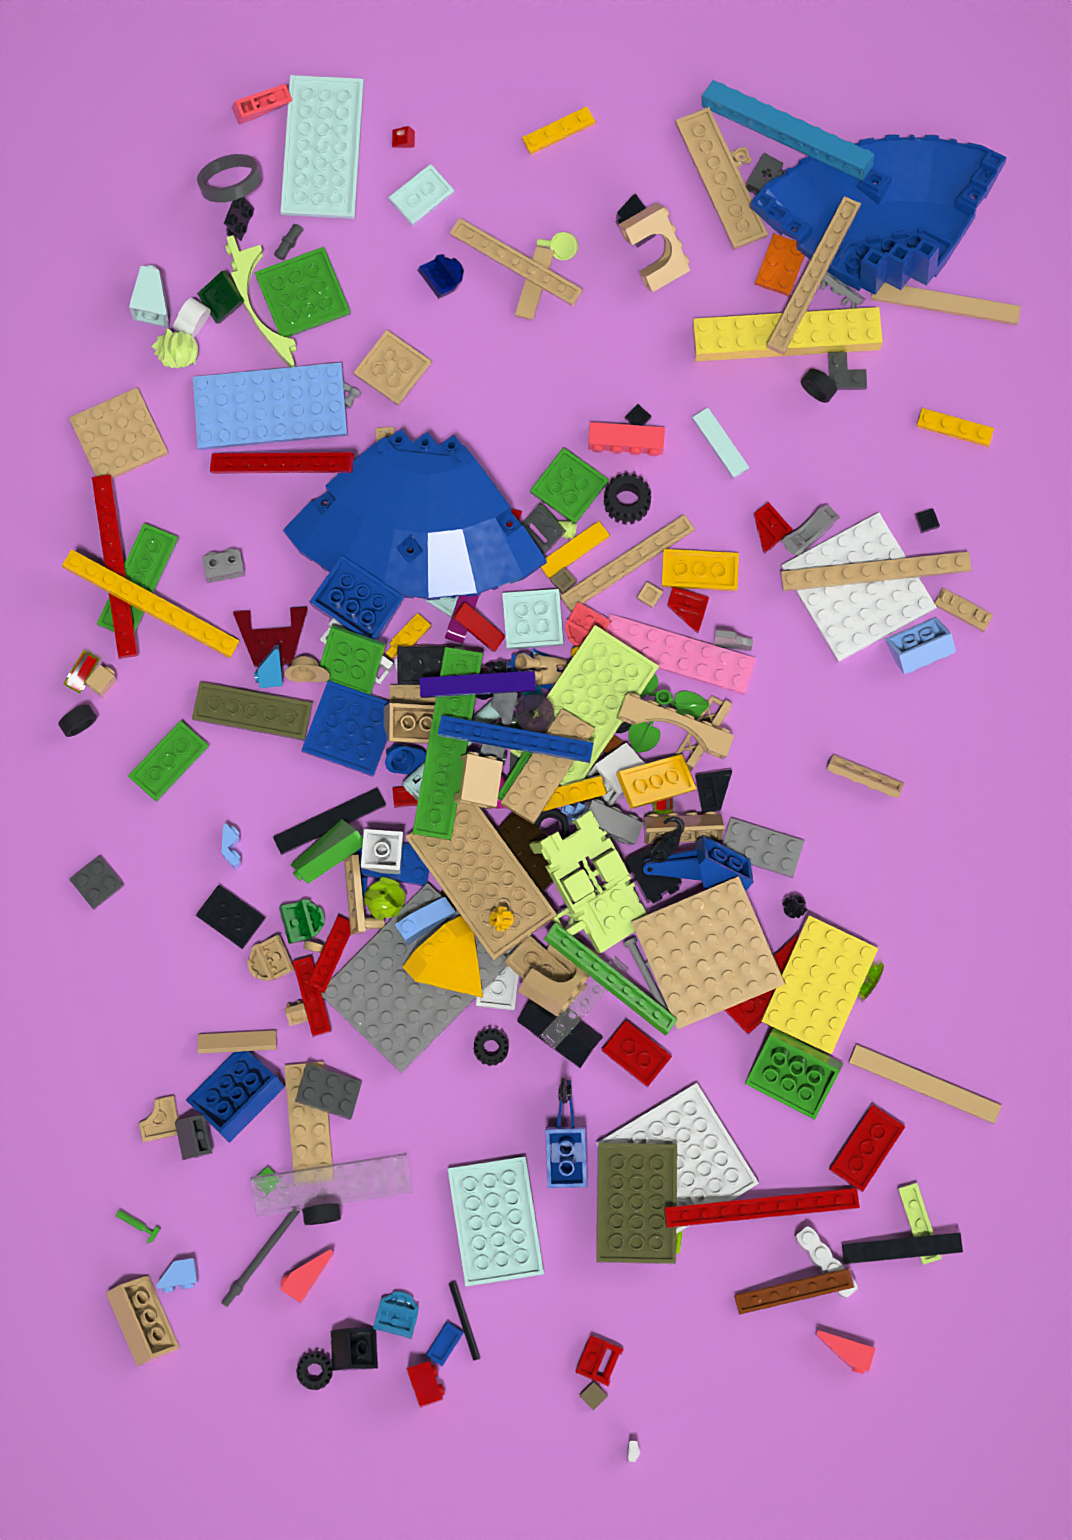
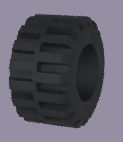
M624 473L623 477H621V474L616 475V479L612 478L610 484H607L604 492L606 513L609 512L611 519L615 518V522L623 521L622 524L625 525L627 522L635 524V520L641 521L642 516L645 517L650 509L651 490L650 488L648 489V483L643 482L642 477L636 478V474L632 473V476H628V473ZM630 491L638 497L639 501L633 506L626 507L621 505L616 497L621 492Z

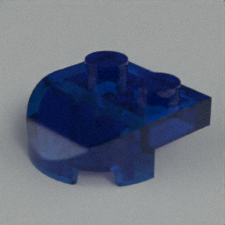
M444 254L437 255L434 260L419 266L417 270L438 299L453 293L462 282L464 269L457 259L444 257Z

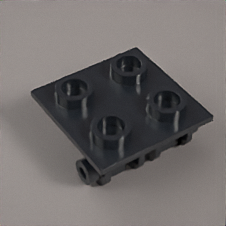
M245 197L232 201L224 224L227 226V235H235L240 241H242L247 231V226L254 211V207Z

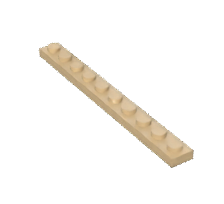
M845 196L843 197L767 344L768 349L782 355L785 354L857 215L861 203Z
M969 552L781 571L783 592L964 573L971 572L972 569Z

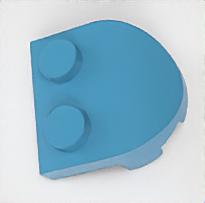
M393 1292L392 1295L383 1297L379 1304L373 1329L412 1339L418 1316V1305L416 1306L412 1296L404 1292Z

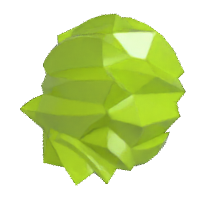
M380 878L379 882L371 885L364 894V904L367 905L368 910L376 919L382 921L384 918L398 916L400 909L405 904L404 899L406 900L404 890L399 886L398 882L392 879Z

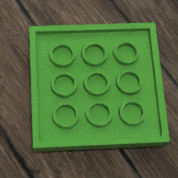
M324 247L254 272L280 336L288 338L351 314Z

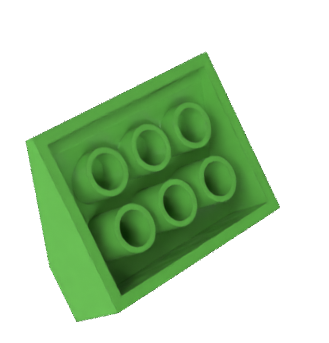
M773 1028L745 1084L815 1120L843 1063Z

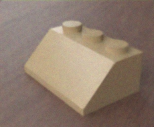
M389 703L384 706V729L388 742L428 744L435 705Z

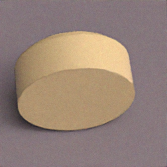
M305 941L303 947L304 949L321 953L324 945Z

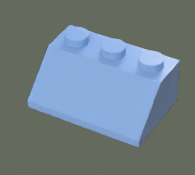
M937 617L885 639L897 666L904 674L911 673L925 665H930L932 662L946 658L956 652L952 634Z

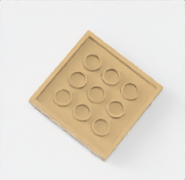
M134 388L69 417L96 477L110 474L111 479H114L168 455V451L138 388Z

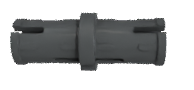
M294 223L286 236H283L280 246L274 252L278 259L284 260L291 248H294L297 238L303 232V228Z

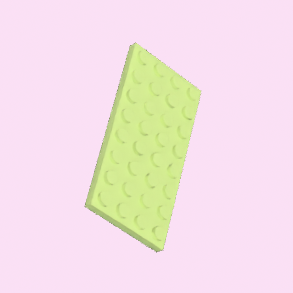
M596 625L525 728L526 731L546 734L562 709L595 728V731L588 740V742L594 743L590 763L575 761L560 785L586 778L623 722L616 719L624 696L626 694L630 695V693L640 696L659 668L657 664ZM511 749L510 753L521 758L524 751Z

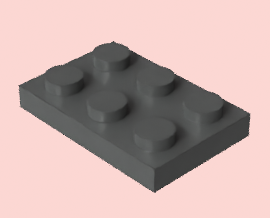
M306 1064L295 1102L350 1120L353 1116L362 1082Z

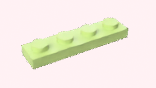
M915 1183L899 1188L898 1192L913 1237L934 1235L918 1184ZM941 1255L920 1257L922 1265L942 1259Z

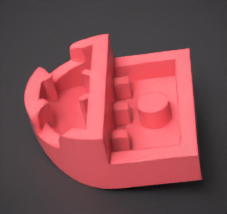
M578 602L565 624L568 640L577 647L581 646L595 625L606 631L612 620Z

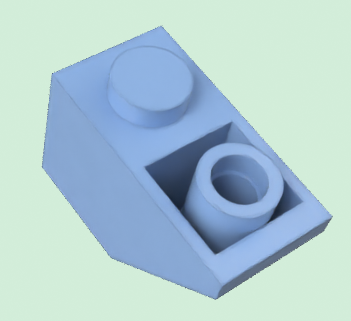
M195 1259L174 1261L157 1283V1289L166 1293L174 1291V1287L182 1286V1289L194 1288V1284H198Z

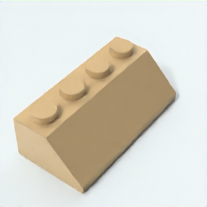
M149 1275L118 1285L106 1293L137 1366L154 1361L179 1349V1345Z

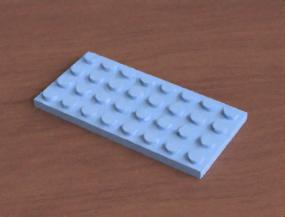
M341 362L193 377L198 450L347 436Z

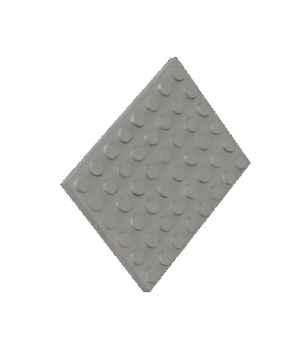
M428 883L400 910L398 916H394L329 982L325 993L321 992L322 997L401 1074L477 998L474 995L415 982L403 969V965L422 943L444 924L461 916L452 906L456 912L454 915L407 945L397 931L395 924L411 913L443 898ZM475 936L483 992L508 966L504 963L507 957L503 954L493 961Z

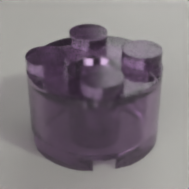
M539 694L526 695L518 703L516 719L522 730L544 734L552 726L555 720V712L552 703L546 697ZM538 712L539 716L533 719L532 713Z

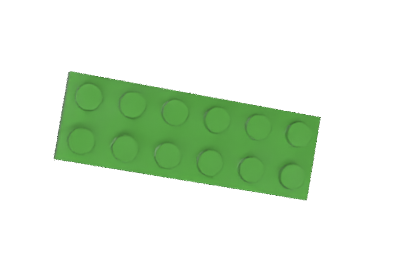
M143 523L124 564L126 579L154 594L179 540L178 537ZM108 598L97 626L114 632L110 599ZM130 605L134 633H136L145 612Z

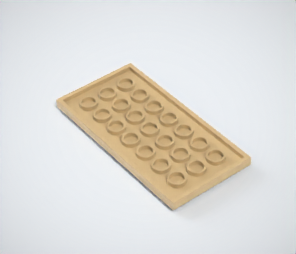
M457 803L451 841L413 835V832L406 836L407 841L493 961L557 917L556 912L479 807ZM507 907V911H511L514 920L509 929L496 931V927L491 926L489 916L493 909Z

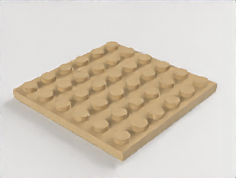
M739 876L632 921L670 1014L677 1018L675 1022L677 1030L785 985Z

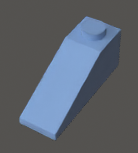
M443 897L411 913L396 923L395 927L405 943L409 945L456 912L448 900Z

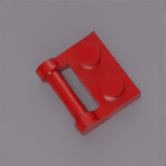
M591 1335L576 1373L609 1387L611 1382L609 1379L618 1357L622 1355L624 1349ZM608 1349L612 1353L601 1377L596 1374Z

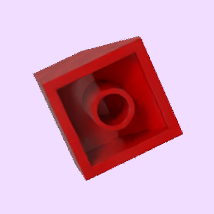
M430 1361L406 1368L420 1408L443 1400L442 1396L445 1395L442 1383L437 1384L435 1377L439 1375L435 1364L431 1365Z

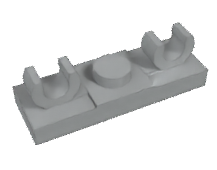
M827 272L825 274L822 286L820 287L821 290L825 289L828 283L832 287L831 291L839 296L842 294L848 297L842 301L843 306L848 301L852 303L850 309H856L857 304H863L866 298Z

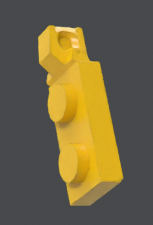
M417 613L389 643L391 648L386 652V656L393 660L397 656V647H413L430 630L431 624Z

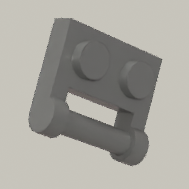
M542 504L538 505L520 523L525 527L543 555L566 533V530ZM531 523L548 540L546 544L529 527Z

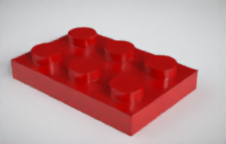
M628 1021L622 1024L602 1049L605 1055L647 1088L672 1058L670 1054Z

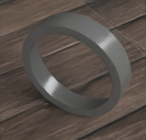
M232 154L217 158L204 166L197 177L202 196L208 201L220 203L234 201L248 195L258 186L261 180L256 160L244 154ZM234 167H248L252 169L244 180L232 186L212 188L205 185L212 176L223 170Z

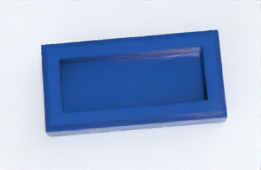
M447 1322L429 1349L426 1357L443 1367L464 1332Z

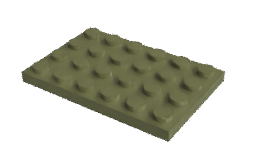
M598 1143L596 1263L676 1264V1227L666 1228L664 1208L677 1206V1144Z

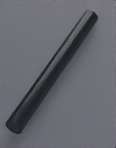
M456 1282L449 1284L473 1361L479 1360L481 1358Z

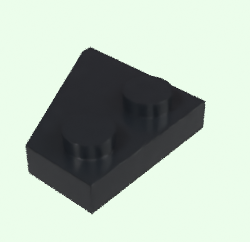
M732 769L695 775L702 814L721 811L732 775Z

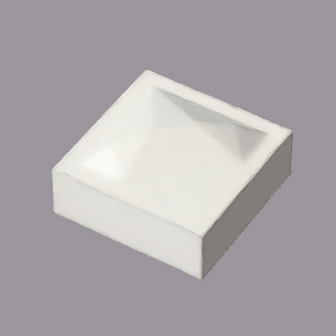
M630 1441L627 1460L628 1462H636L640 1455V1448L637 1441Z

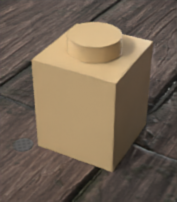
M99 665L85 683L87 687L103 698L117 680L112 669L108 666L104 668Z

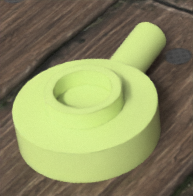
M569 232L558 233L551 240H537V246L548 247L554 250V257L559 260L573 258L579 248L576 237Z

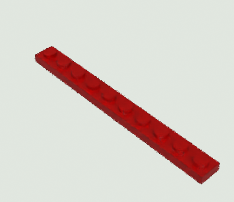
M111 475L92 477L105 568L126 579ZM109 593L118 658L138 656L131 606Z
M854 1188L664 1208L666 1228L850 1210L858 1209L860 1205L858 1190Z

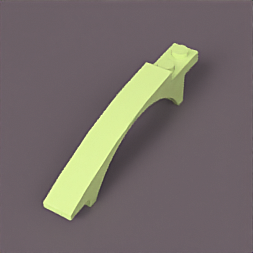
M234 236L226 237L228 244L225 245L228 256L232 255L233 261H230L234 271L231 273L232 280L244 299L243 306L261 336L277 356L288 367H295L291 355L292 352L297 351L294 339L280 336L264 326L254 314L249 303L248 288L250 278L256 265L263 257L261 245L239 252Z

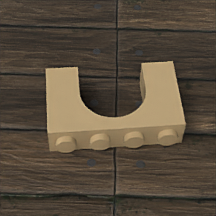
M657 203L618 224L625 241L631 245L652 234H661L664 238L665 248L660 259L639 271L645 287L651 292L660 289L690 271L688 266L690 263L689 259L683 254L681 250L683 245L676 238V229L668 219L669 212L665 206L662 207Z
M549 945L547 951L569 969L572 979L566 982H556L532 968L523 980L518 992L558 1017L562 1010L565 1012L571 1004L570 998L575 999L580 991L579 985L584 986L589 975ZM587 947V948H588L589 950H591L594 954H596L597 956H599L598 953H596L595 951H593L592 949H590L589 947Z

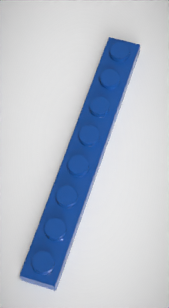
M442 715L438 730V736L586 763L591 761L594 746L593 742Z

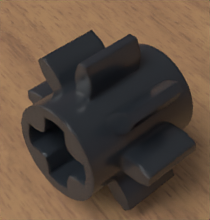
M791 894L782 903L786 906L784 913L790 918H800L807 911V908L804 907L806 901L800 895L793 896Z

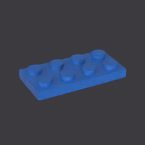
M403 843L400 874L379 873L361 868L362 848L354 853V855H359L361 876L376 879L383 877L396 882L425 886L428 882L429 870L410 844Z

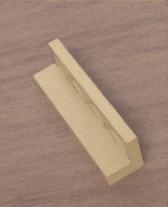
M711 696L708 701L709 707L696 721L701 722V720L710 719L712 727L719 729L731 710L732 703L727 700L722 702ZM713 702L721 706L717 714L711 715L709 707ZM688 733L675 756L690 750L691 757L686 765L690 771H693L704 750L700 744L691 746L690 738L692 735Z

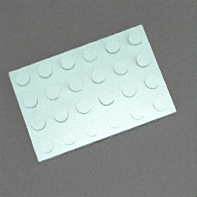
M526 1156L448 1168L465 1287L544 1275Z

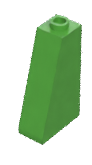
M341 819L290 865L295 870L293 875L299 881L304 880L309 884L362 848L363 837L355 828Z

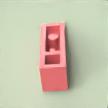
M286 84L236 100L232 110L238 124L267 114L293 100Z
M328 1250L292 1271L289 1276L286 1274L280 1282L282 1286L280 1290L299 1303H302L334 1252Z
M819 1330L816 1331L815 1336L848 1367H852L853 1372L858 1374L869 1372L876 1348Z

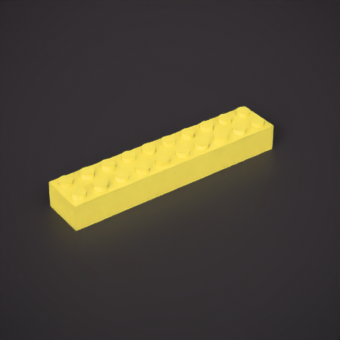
M879 307L806 312L784 355L767 348V344L783 313L693 319L692 325L695 362L826 354L828 352L880 350L883 343Z

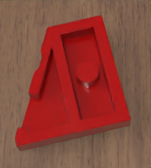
M769 502L754 513L764 554L793 531Z
M673 587L667 607L691 629L699 633L709 597Z

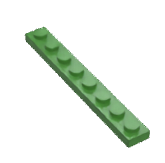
M555 923L550 928L543 940L666 1036L670 1032L677 1018Z

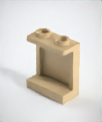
M468 752L466 755L461 756L460 760L464 761L459 793L454 795V802L485 809L497 807L503 762L497 761V758L493 756L479 757V754L475 752Z

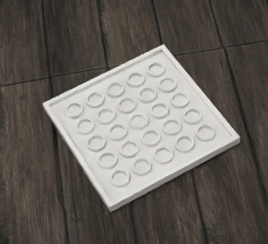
M877 513L781 565L783 571L904 559L907 557L880 513ZM919 577L795 590L838 663L937 608Z
M697 1083L598 1142L677 1144V1206L732 1201L759 1185V1182ZM689 1226L676 1227V1234Z

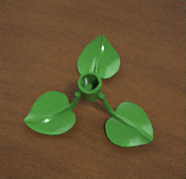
M654 674L640 695L641 698L645 697L646 694L656 696L654 702H657L659 707L665 709L670 703L672 707H676L677 714L691 715L694 717V720L698 719L709 707V703L704 698L689 691L677 693L674 703L669 691H655L658 686L656 674ZM651 721L649 725L646 722L631 725L628 731V738L635 752H647L658 744L660 731L652 727L654 721Z

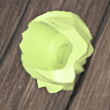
M166 329L165 335L157 336V341L151 346L156 350L154 354L158 356V360L166 367L179 369L181 366L185 368L192 363L195 365L198 345L189 333L185 334L184 331L173 333L171 330Z

